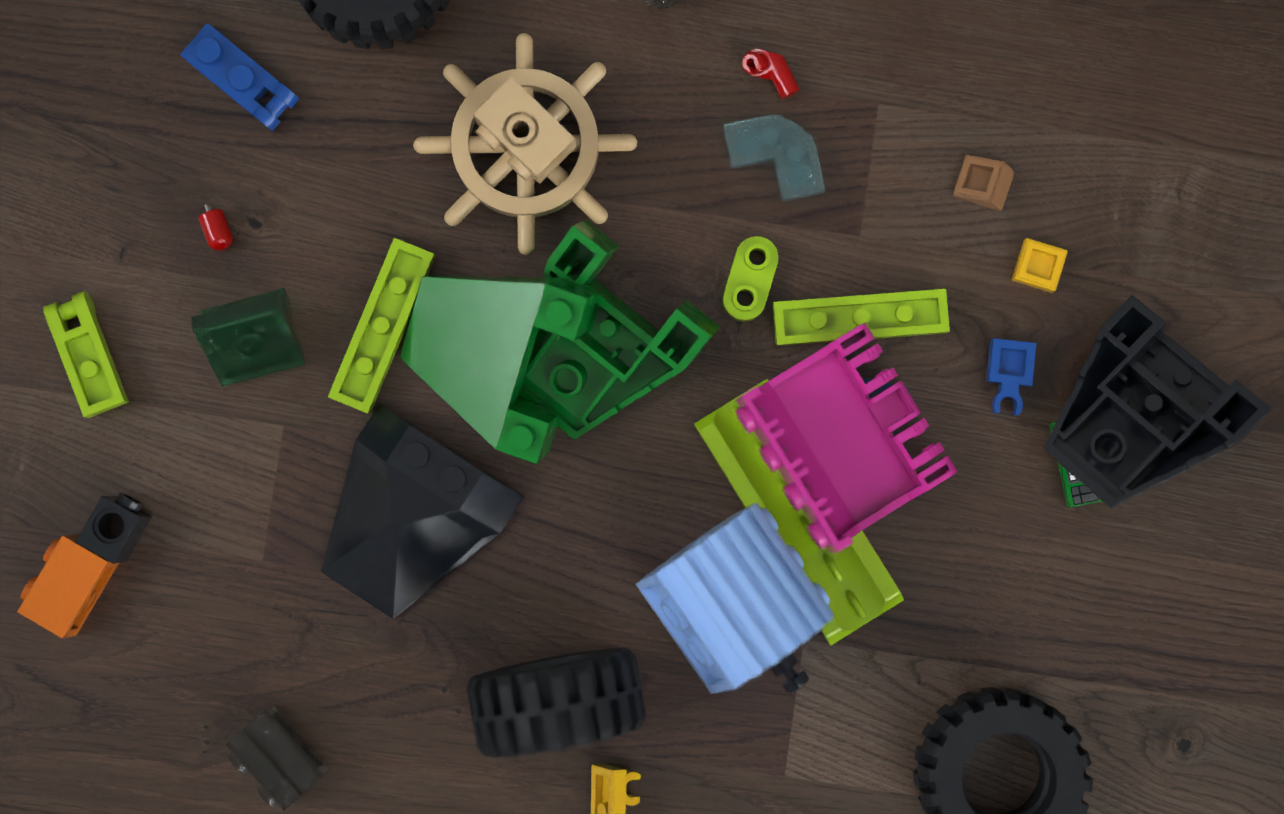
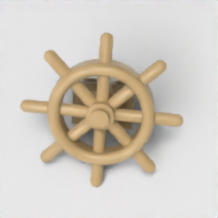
M522 33L516 38V69L495 74L479 85H476L457 65L448 64L443 70L444 77L465 97L456 113L451 136L418 137L415 139L413 147L420 154H452L456 170L468 189L446 211L444 220L448 225H458L481 202L498 213L517 217L518 250L523 255H530L535 250V217L556 212L573 201L594 223L603 224L608 218L606 209L585 190L594 173L598 152L632 151L637 146V139L632 134H598L595 118L584 96L605 76L606 67L600 62L593 63L571 85L552 73L533 69V39L529 34ZM533 91L547 94L555 98L556 101L545 110L534 99ZM569 112L573 115L580 134L571 135L559 123ZM477 122L480 126L475 131L478 136H471L474 125ZM571 152H580L577 163L569 175L559 164ZM471 153H504L482 176L476 171L471 157ZM512 169L517 173V197L494 189ZM548 177L557 186L547 193L535 196L534 179L540 184Z

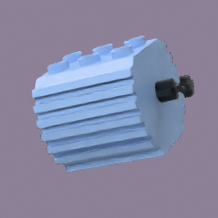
M756 502L714 526L636 583L642 595L711 694L736 689L744 682L764 672L768 667H770L776 677L785 675L787 681L783 684V688L786 692L793 693L799 690L808 682L809 678L805 671L796 673L793 669L798 661L792 652L800 644L810 639L813 634L820 631L834 616V613L828 606L830 600L824 589L818 583L811 582L802 569L804 562L799 553L792 546H786L777 533L778 525L774 517L765 508H760Z

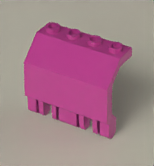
M865 322L765 384L743 394L736 400L740 408L735 412L740 423L749 434L755 431L764 446L759 449L764 462L772 472L779 470L787 483L783 491L788 501L796 511L803 509L811 522L807 526V530L812 540L819 549L822 550L826 547L829 553H837L853 543L852 538L859 532L958 472L948 455L938 459L919 472L915 471V469L944 451L940 442L932 443L911 458L902 444L910 438H915L925 432L926 428L929 427L925 418L918 420L896 435L892 434V431L921 414L920 409L902 380L873 398L869 397V393L898 376L892 367L878 373L873 380L865 384L856 370L860 365L869 363L879 357V354L883 352L880 345L877 343L853 359L846 360V356L875 339Z

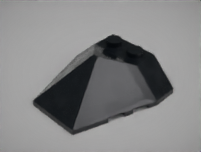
M1133 295L1101 326L1094 346L1079 373L1078 380L1044 447L1045 452L1111 509L1240 443L1272 409L1238 380H1235L1229 386L1164 333L1166 322Z
M379 404L355 441L321 573L394 619L487 543L497 537L507 525L524 496L490 474L481 471L418 430L416 426Z

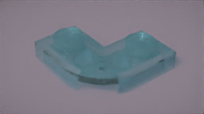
M765 115L723 124L731 169L773 161L782 202L825 192L815 142L811 134H807L798 124L782 118V115Z

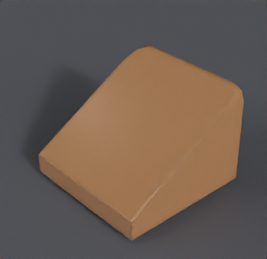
M965 155L953 195L1001 211L1014 176V171L1004 161Z

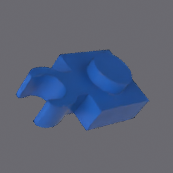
M995 338L990 340L986 383L998 384V392L994 395L991 402V410L994 414L1000 413V402L1003 398H1009L1013 402L1012 416H1017L1021 413L1023 401L1019 394V386L1031 387L1033 384L1036 343Z

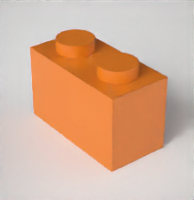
M62 535L61 539L57 538L49 545L43 556V561L46 564L39 576L32 577L25 585L20 596L24 601L17 611L62 639L78 634L119 564H113L76 543L78 535Z

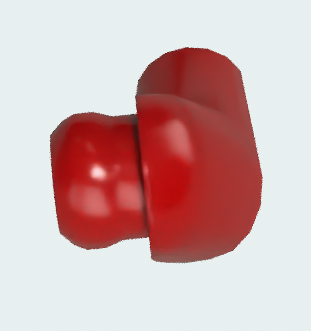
M752 49L743 56L741 62L743 70L754 77L771 80L781 99H786L800 91L786 59L781 54L764 49Z

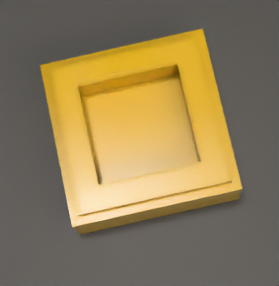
M1029 238L1024 239L1011 281L1050 293L1055 292L1068 250Z

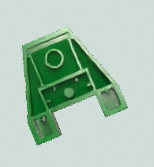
M587 219L572 226L547 260L544 270V277H560L599 291L587 332L574 341L539 328L519 396L524 400L561 412L557 427L574 440L618 413L638 398L640 399L671 377L685 370L720 328L717 323L686 300L676 308L663 327L658 330L596 281L595 278L619 248V245Z
M423 276L400 358L492 447L498 451L537 464L550 452L561 412L519 398L538 330L540 328L575 341L587 332L599 291L560 277Z

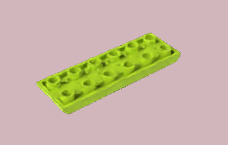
M768 379L762 381L761 383L757 384V385L754 386L753 388L759 387V386L765 384L766 382H768ZM741 394L694 423V426L744 507L746 508L756 502L760 508H765L771 513L777 522V533L786 546H792L801 556L804 562L802 569L812 583H818L828 595L830 600L828 606L834 613V616L829 623L823 626L821 632L831 646L904 601V598L863 531L852 538L853 543L837 553H829L826 547L821 550L814 543L807 530V526L811 524L803 509L796 511L790 504L783 491V488L787 486L779 470L772 472L768 468L759 452V449L764 447L755 431L749 434L744 429L735 411L740 408L736 400L743 395Z

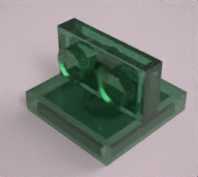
M285 288L201 310V314L191 317L192 330L222 387L305 364L304 351L293 329L290 299Z

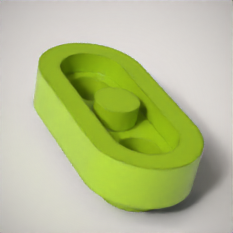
M750 237L744 240L736 251L722 300L724 310L736 321L748 322L754 320L761 314L766 305L779 257L775 245L764 237ZM752 251H761L765 256V262L761 265L753 264L749 259V254ZM742 291L749 292L753 297L752 304L749 306L740 305L737 301V294Z

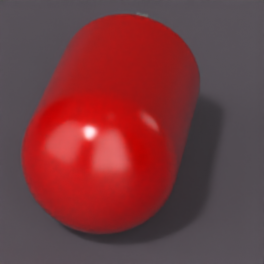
M205 204L206 212L201 214L198 220L207 244L213 250H225L232 244L233 236L222 209L211 210Z

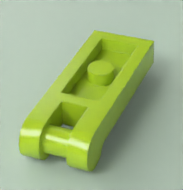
M82 291L74 294L71 301L61 305L58 302H54L44 306L45 318L83 417L91 418L129 403L97 320L94 303L88 292ZM78 316L81 326L69 330L67 320Z

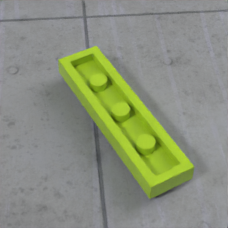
M397 238L393 239L328 398L371 414L411 318L422 277L428 276L436 255Z
M946 289L779 301L772 304L776 346L833 342L864 322L875 339L950 332Z

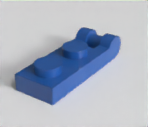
M209 23L201 29L180 54L184 60L272 132L279 125L280 121L278 118L286 108L292 109L300 100L291 90L275 79ZM269 90L274 97L263 107L258 101Z

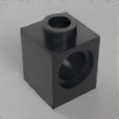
M120 492L118 497L102 496L78 536L76 543L113 564L127 562L152 517L141 511L143 504L127 494ZM115 514L120 515L124 521V530L119 537L113 536L109 530V521Z

